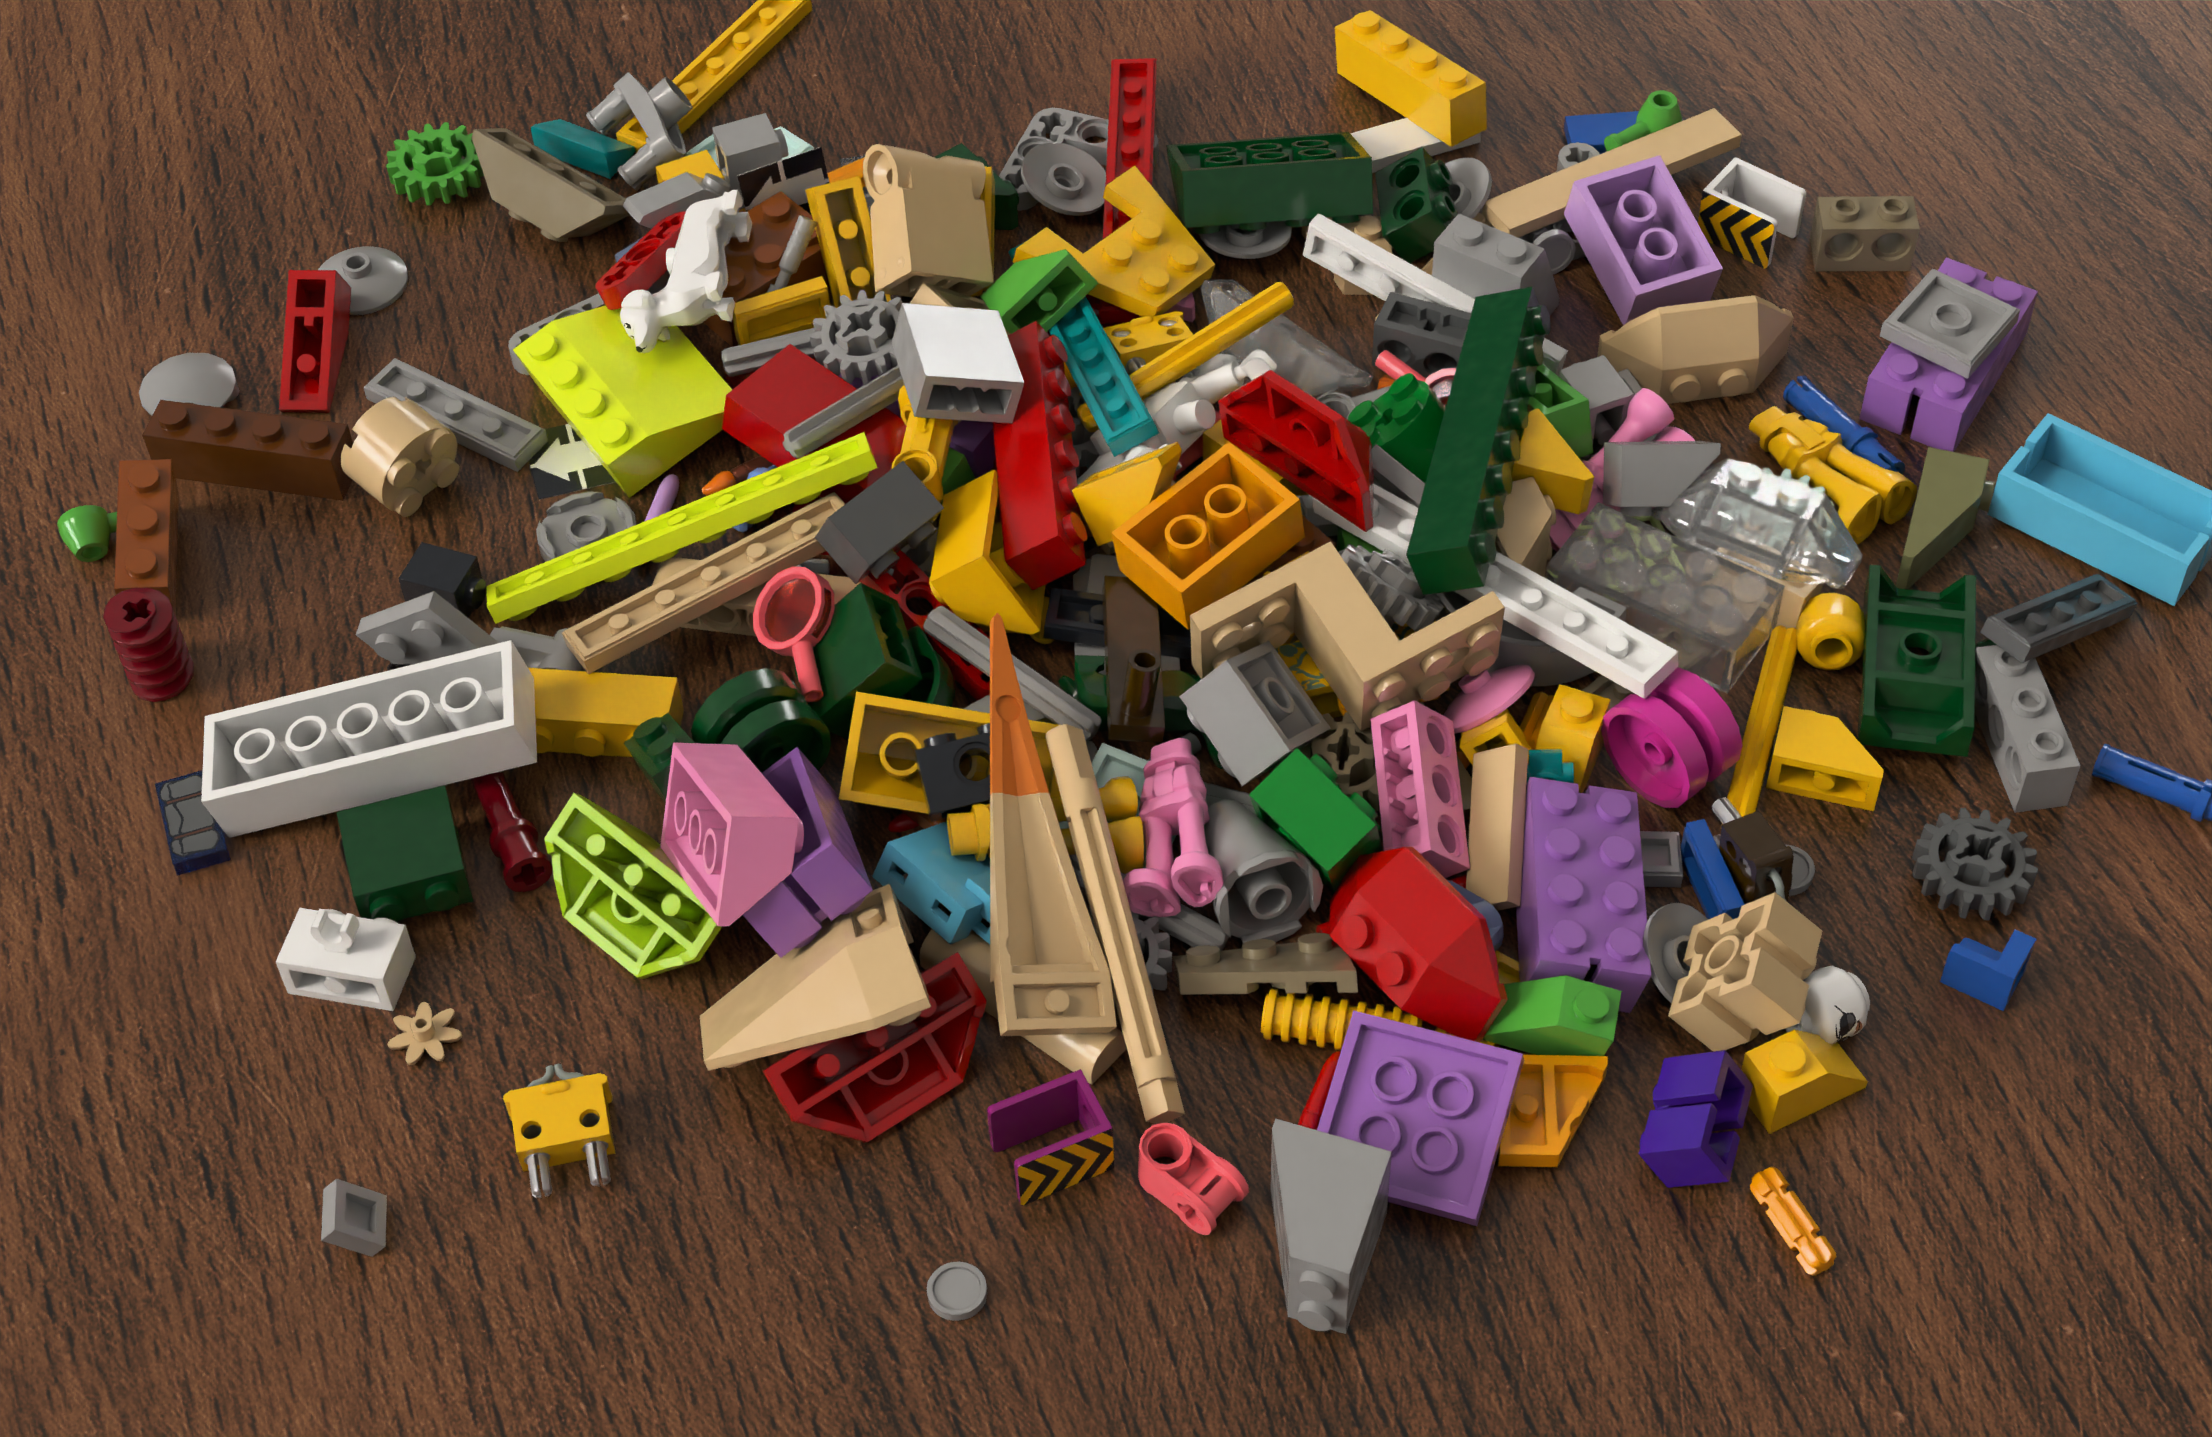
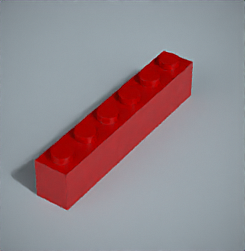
M1037 321L1008 335L1024 380V386L1013 423L993 422L1005 562L1032 590L1086 565L1084 542L1087 540L1086 528L1081 520L1080 507L1072 492V489L1078 486L1076 468L1079 467V458L1072 441L1075 423L1069 412L1068 397L1071 396V387L1065 376L1064 367L1068 356L1061 340L1056 335L1049 336Z

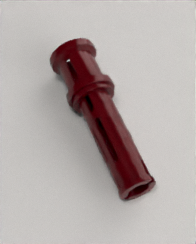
M503 771L472 778V784L492 828L489 838L490 848L496 857L502 859L505 866L503 879L506 885L515 892L532 891L542 886L549 880L552 874L553 867L547 855L539 851L537 846L538 831L532 822L522 818Z

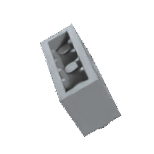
M1998 645L1976 647L1975 715L2014 813L2067 806L2081 765L2036 658L2022 663Z

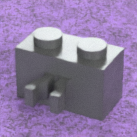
M902 461L829 516L815 538L855 584L859 583L870 573L878 579L900 560V557L896 554L908 544L913 550H916L934 535L937 529L934 527L933 522L944 507L906 463Z

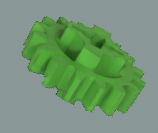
M444 122L440 129L433 130L430 124H425L424 132L418 134L414 130L407 131L409 137L407 141L396 139L394 141L396 151H388L386 154L388 159L386 167L391 184H394L398 195L407 193L408 200L412 203L420 197H424L426 205H432L435 198H442L445 204H449L451 202V195L458 194L465 198L468 196L466 189L468 186L479 188L481 186L480 177L484 176L471 138L473 133L468 135L464 125L459 126L453 131L450 130L448 122Z

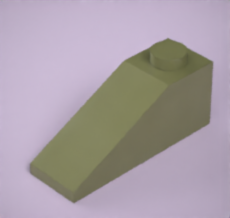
M1928 447L1897 577V588L1909 589L1973 530L1978 510L1988 512L1995 482L1985 480L1990 459Z

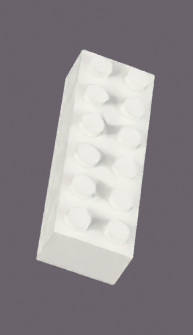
M512 640L207 715L205 716L201 802L230 838L537 763L534 677Z

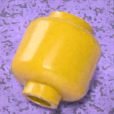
M1822 593L1809 599L1796 624L1797 649L1804 661L1815 668L1830 671L1841 670L1851 666L1861 657L1865 641V618L1863 611L1856 601L1849 596L1839 593Z

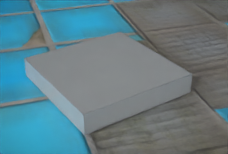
M1932 268L1883 322L1880 337L1968 379L2017 323L2020 309Z

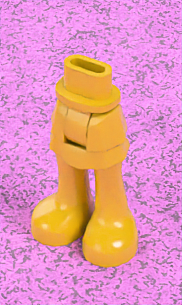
M1773 406L1755 416L1749 424V430L1760 438V447L1765 452H1770L1783 470L1785 468L1790 469L1793 479L1798 480L1804 475H1808L1810 477V486L1814 488L1823 486L1826 489L1825 495L1830 497L1839 507L1835 529L1839 537L1849 545L1855 546L1868 538L1875 529L1879 518L1888 524H1893L1902 519L1915 502L1917 486L1899 472L1885 469L1850 452L1842 445L1841 434L1829 432L1828 427L1809 419L1803 420V416L1796 412L1786 414L1777 406Z
M1129 776L1112 778L1104 787L1099 788L1120 872L1126 874L1134 869L1143 868V825L1141 817H1136L1138 797L1132 779ZM1061 796L1051 798L1058 822L1067 821ZM990 803L986 805H971V811L967 813L947 814V831L952 856L974 854L976 861H984L988 853L990 858ZM1061 829L1068 854H1076L1070 829Z

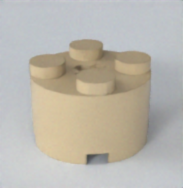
M394 396L376 403L356 422L352 430L358 436L352 448L344 444L341 453V467L349 478L389 510L395 511L403 517H408L419 509L423 497L437 486L440 488L449 486L457 477L459 472V465L455 462L457 439L450 429L412 399L405 397L406 401H400Z

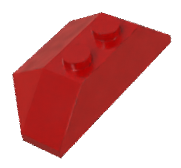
M1272 370L1263 373L1218 401L1223 436L1226 440L1363 531L1367 532L1373 527L1374 472L1371 454L1372 444L1370 437L1360 427L1355 426L1345 417Z
M1401 847L1360 855L1330 899L1329 936L1401 1010L1456 1037L1480 1043L1508 1000L1504 983H1499L1497 957L1486 918L1414 847Z
M958 952L920 972L926 985L931 1007L922 1010L921 1014L913 1021L900 1026L887 1024L874 1030L794 1049L762 1071L792 1122L866 1143L963 1083L975 1044L980 1018L983 1017L987 1000Z

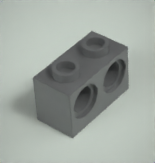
M1390 292L1374 323L1372 366H1375L1379 354L1384 350H1388L1425 378L1441 369L1457 368L1471 313ZM1450 379L1442 383L1441 385L1451 387L1453 379Z

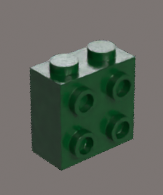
M860 583L835 604L834 614L828 630L821 641L813 647L824 695L816 702L806 703L818 714L830 732L848 740L856 692L900 699L923 679L897 600ZM795 668V675H796V677H797V679H798L797 671H796V668Z
M445 785L337 812L353 898L361 918L373 920L375 918H388L398 922L402 919L433 911H446L457 905L473 902L456 821Z

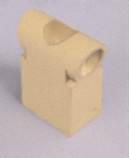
M882 144L872 145L867 150L863 161V177L869 195L875 200L870 208L875 292L884 291L885 294L914 298L922 283L925 282L971 296L994 283L985 204L983 200L979 199L986 179L984 164L977 160L947 155L935 158L912 149Z

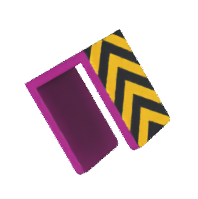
M1081 1069L992 1104L987 1108L990 1145L994 1152L1003 1151L1077 1120L1080 1121L1085 1130L1014 1161L1017 1198L1021 1205L1029 1204L1114 1169L1113 1128Z

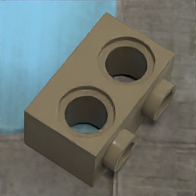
M1817 197L1810 234L1815 272L1910 271L1920 230L1914 197Z

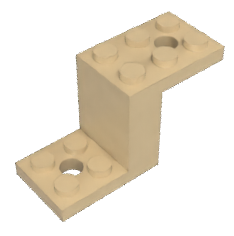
M1330 541L1191 614L1192 666L1199 677L1203 679L1226 660L1267 641H1270L1276 649L1283 645L1291 634L1295 633L1360 731H1363L1371 726L1370 719L1414 700L1423 699L1424 701L1435 699L1443 694L1450 686V683L1467 674L1476 676L1489 669L1495 663L1496 658H1498L1505 607L1494 591L1399 641Z

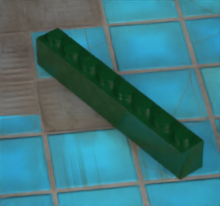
M1533 286L1475 297L1406 553L1423 595L1484 587L1489 564L1495 562L1496 535L1498 529L1504 525V502L1506 495L1512 492V469L1514 461L1520 459L1519 440L1522 429L1528 426L1527 407L1530 397L1534 396L1536 392L1535 374L1537 366L1543 363L1542 345L1544 337L1551 330L1548 309L1545 305H1539Z

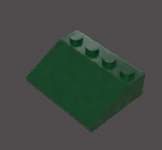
M1349 132L1166 145L1179 218L1185 228H1192L1193 233H1216L1220 231V225L1239 224V229L1260 230L1267 227V222L1285 221L1287 226L1303 227L1309 226V223L1318 213L1325 217H1332V221L1336 223H1353L1360 221V215L1373 214L1372 157Z

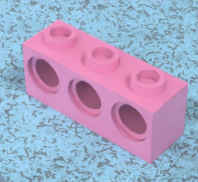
M1415 700L1371 718L1384 851L1401 847H1414L1444 878L1470 869L1453 721Z

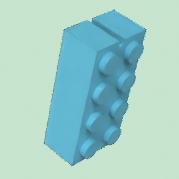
M2049 413L2026 439L2024 447L2020 446L1998 474L1988 515L2172 606L2176 605L2196 578L2197 572L2201 571L2212 557L2211 490Z

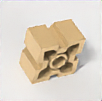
M1776 892L1742 905L1738 918L1732 919L1729 915L1723 913L1692 926L1683 960L1690 967L1689 975L1678 979L1668 1016L1713 1052L1746 1044L1752 1041L1760 1031L1768 1035L1800 1023L1806 1008L1805 1001L1809 985L1803 980L1812 973L1816 966V956L1822 930Z

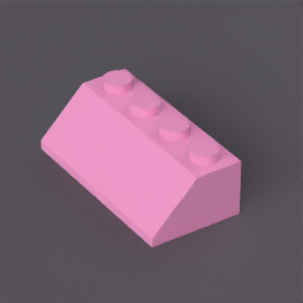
M673 743L660 847L716 925L730 926L792 873L794 854L800 853L803 847V823L738 745Z

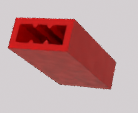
M789 344L726 395L722 429L779 467L799 459L794 458L789 451L785 450L783 446L784 433L854 392L857 388ZM883 408L808 453L807 455L865 432L878 467L869 471V474L857 483L851 485L837 484L823 490L819 496L823 498L835 492L846 504L892 469L895 457L901 452L907 426L902 418L887 408Z

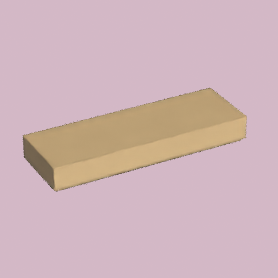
M1517 743L1474 753L1468 842L1470 869L1467 870L1466 889L1492 904L1497 911L1519 907L1521 901L1528 749Z

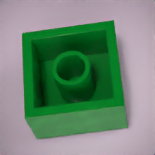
M1296 748L1249 796L1257 817L1308 857L1319 871L1322 883L1334 894L1344 876L1360 855L1380 852L1382 850L1378 833L1381 827L1374 820L1378 814L1358 793L1354 792L1350 797L1346 796L1335 782L1338 779V775L1320 756L1314 754L1308 759Z

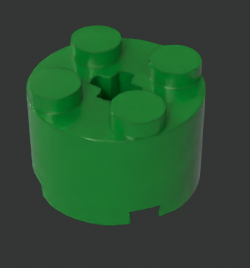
M1408 373L1399 377L1391 385L1389 391L1381 395L1374 402L1367 400L1356 406L1348 416V421L1360 427L1370 437L1372 448L1377 444L1421 481L1426 483L1446 406L1426 382L1417 380L1413 374Z

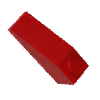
M336 270L288 271L279 410L281 412L330 413L349 334L351 287Z

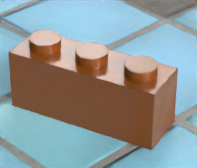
M172 460L119 461L115 594L117 595L121 591L131 588L148 587L158 590L169 598L176 616L179 492Z

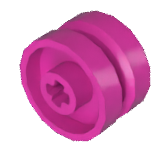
M1679 667L1645 699L1635 693L1630 694L1603 716L1601 728L1603 741L1616 770L1631 788L1646 800L1663 808L1680 807L1703 789L1707 782H1712L1740 760L1743 746L1739 726L1729 706L1712 686L1696 674Z

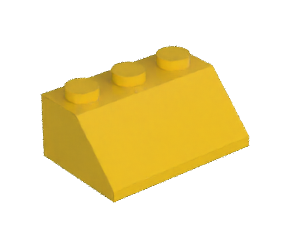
M994 469L943 496L942 506L944 509L939 519L929 584L935 598L941 604H947L953 613L964 621L990 626V621L998 613L1003 619L1005 630L1033 635L1041 629L1045 585L1032 590L1005 562L997 471Z

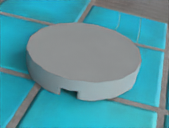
M590 491L569 495L555 502L546 511L547 517L543 520L542 524L539 521L536 532L540 554L545 562L635 526L637 524L634 512L625 501L615 497L616 501L604 498V494L601 492Z

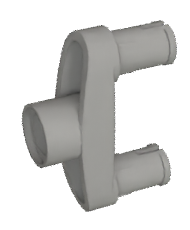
M627 72L614 84L615 89L592 111H589L586 116L602 135L607 136L624 118L628 117L632 112L634 113L648 136L645 139L647 143L626 163L620 165L617 170L622 178L638 191L645 182L656 174V166L680 159L685 154V144L677 122L693 106L679 87L668 77H664L649 90Z

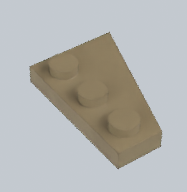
M1326 933L1305 934L1300 936L1296 943L1278 945L1273 940L1256 939L1243 943L1242 949L1220 951V948L1217 946H1196L1188 949L1186 955L1173 956L1175 979L1181 995L1248 994L1259 989V983H1271L1273 987L1285 989L1286 993H1307L1309 986L1315 982H1337L1338 993H1358L1357 972L1350 957L1329 936L1330 934Z

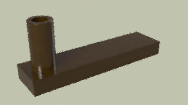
M1104 576L1102 598L1108 740L1163 743L1165 716L1158 603L1128 577Z

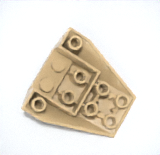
M890 884L870 892L854 911L845 915L840 914L832 921L828 917L820 922L822 928L809 944L801 948H794L781 958L778 954H775L700 1015L703 1058L708 1071L722 1067H736L750 1060L874 1030L887 1024L892 1026L904 1025L916 1019L922 1010L931 1007L926 985L909 947V944L914 942L910 925Z

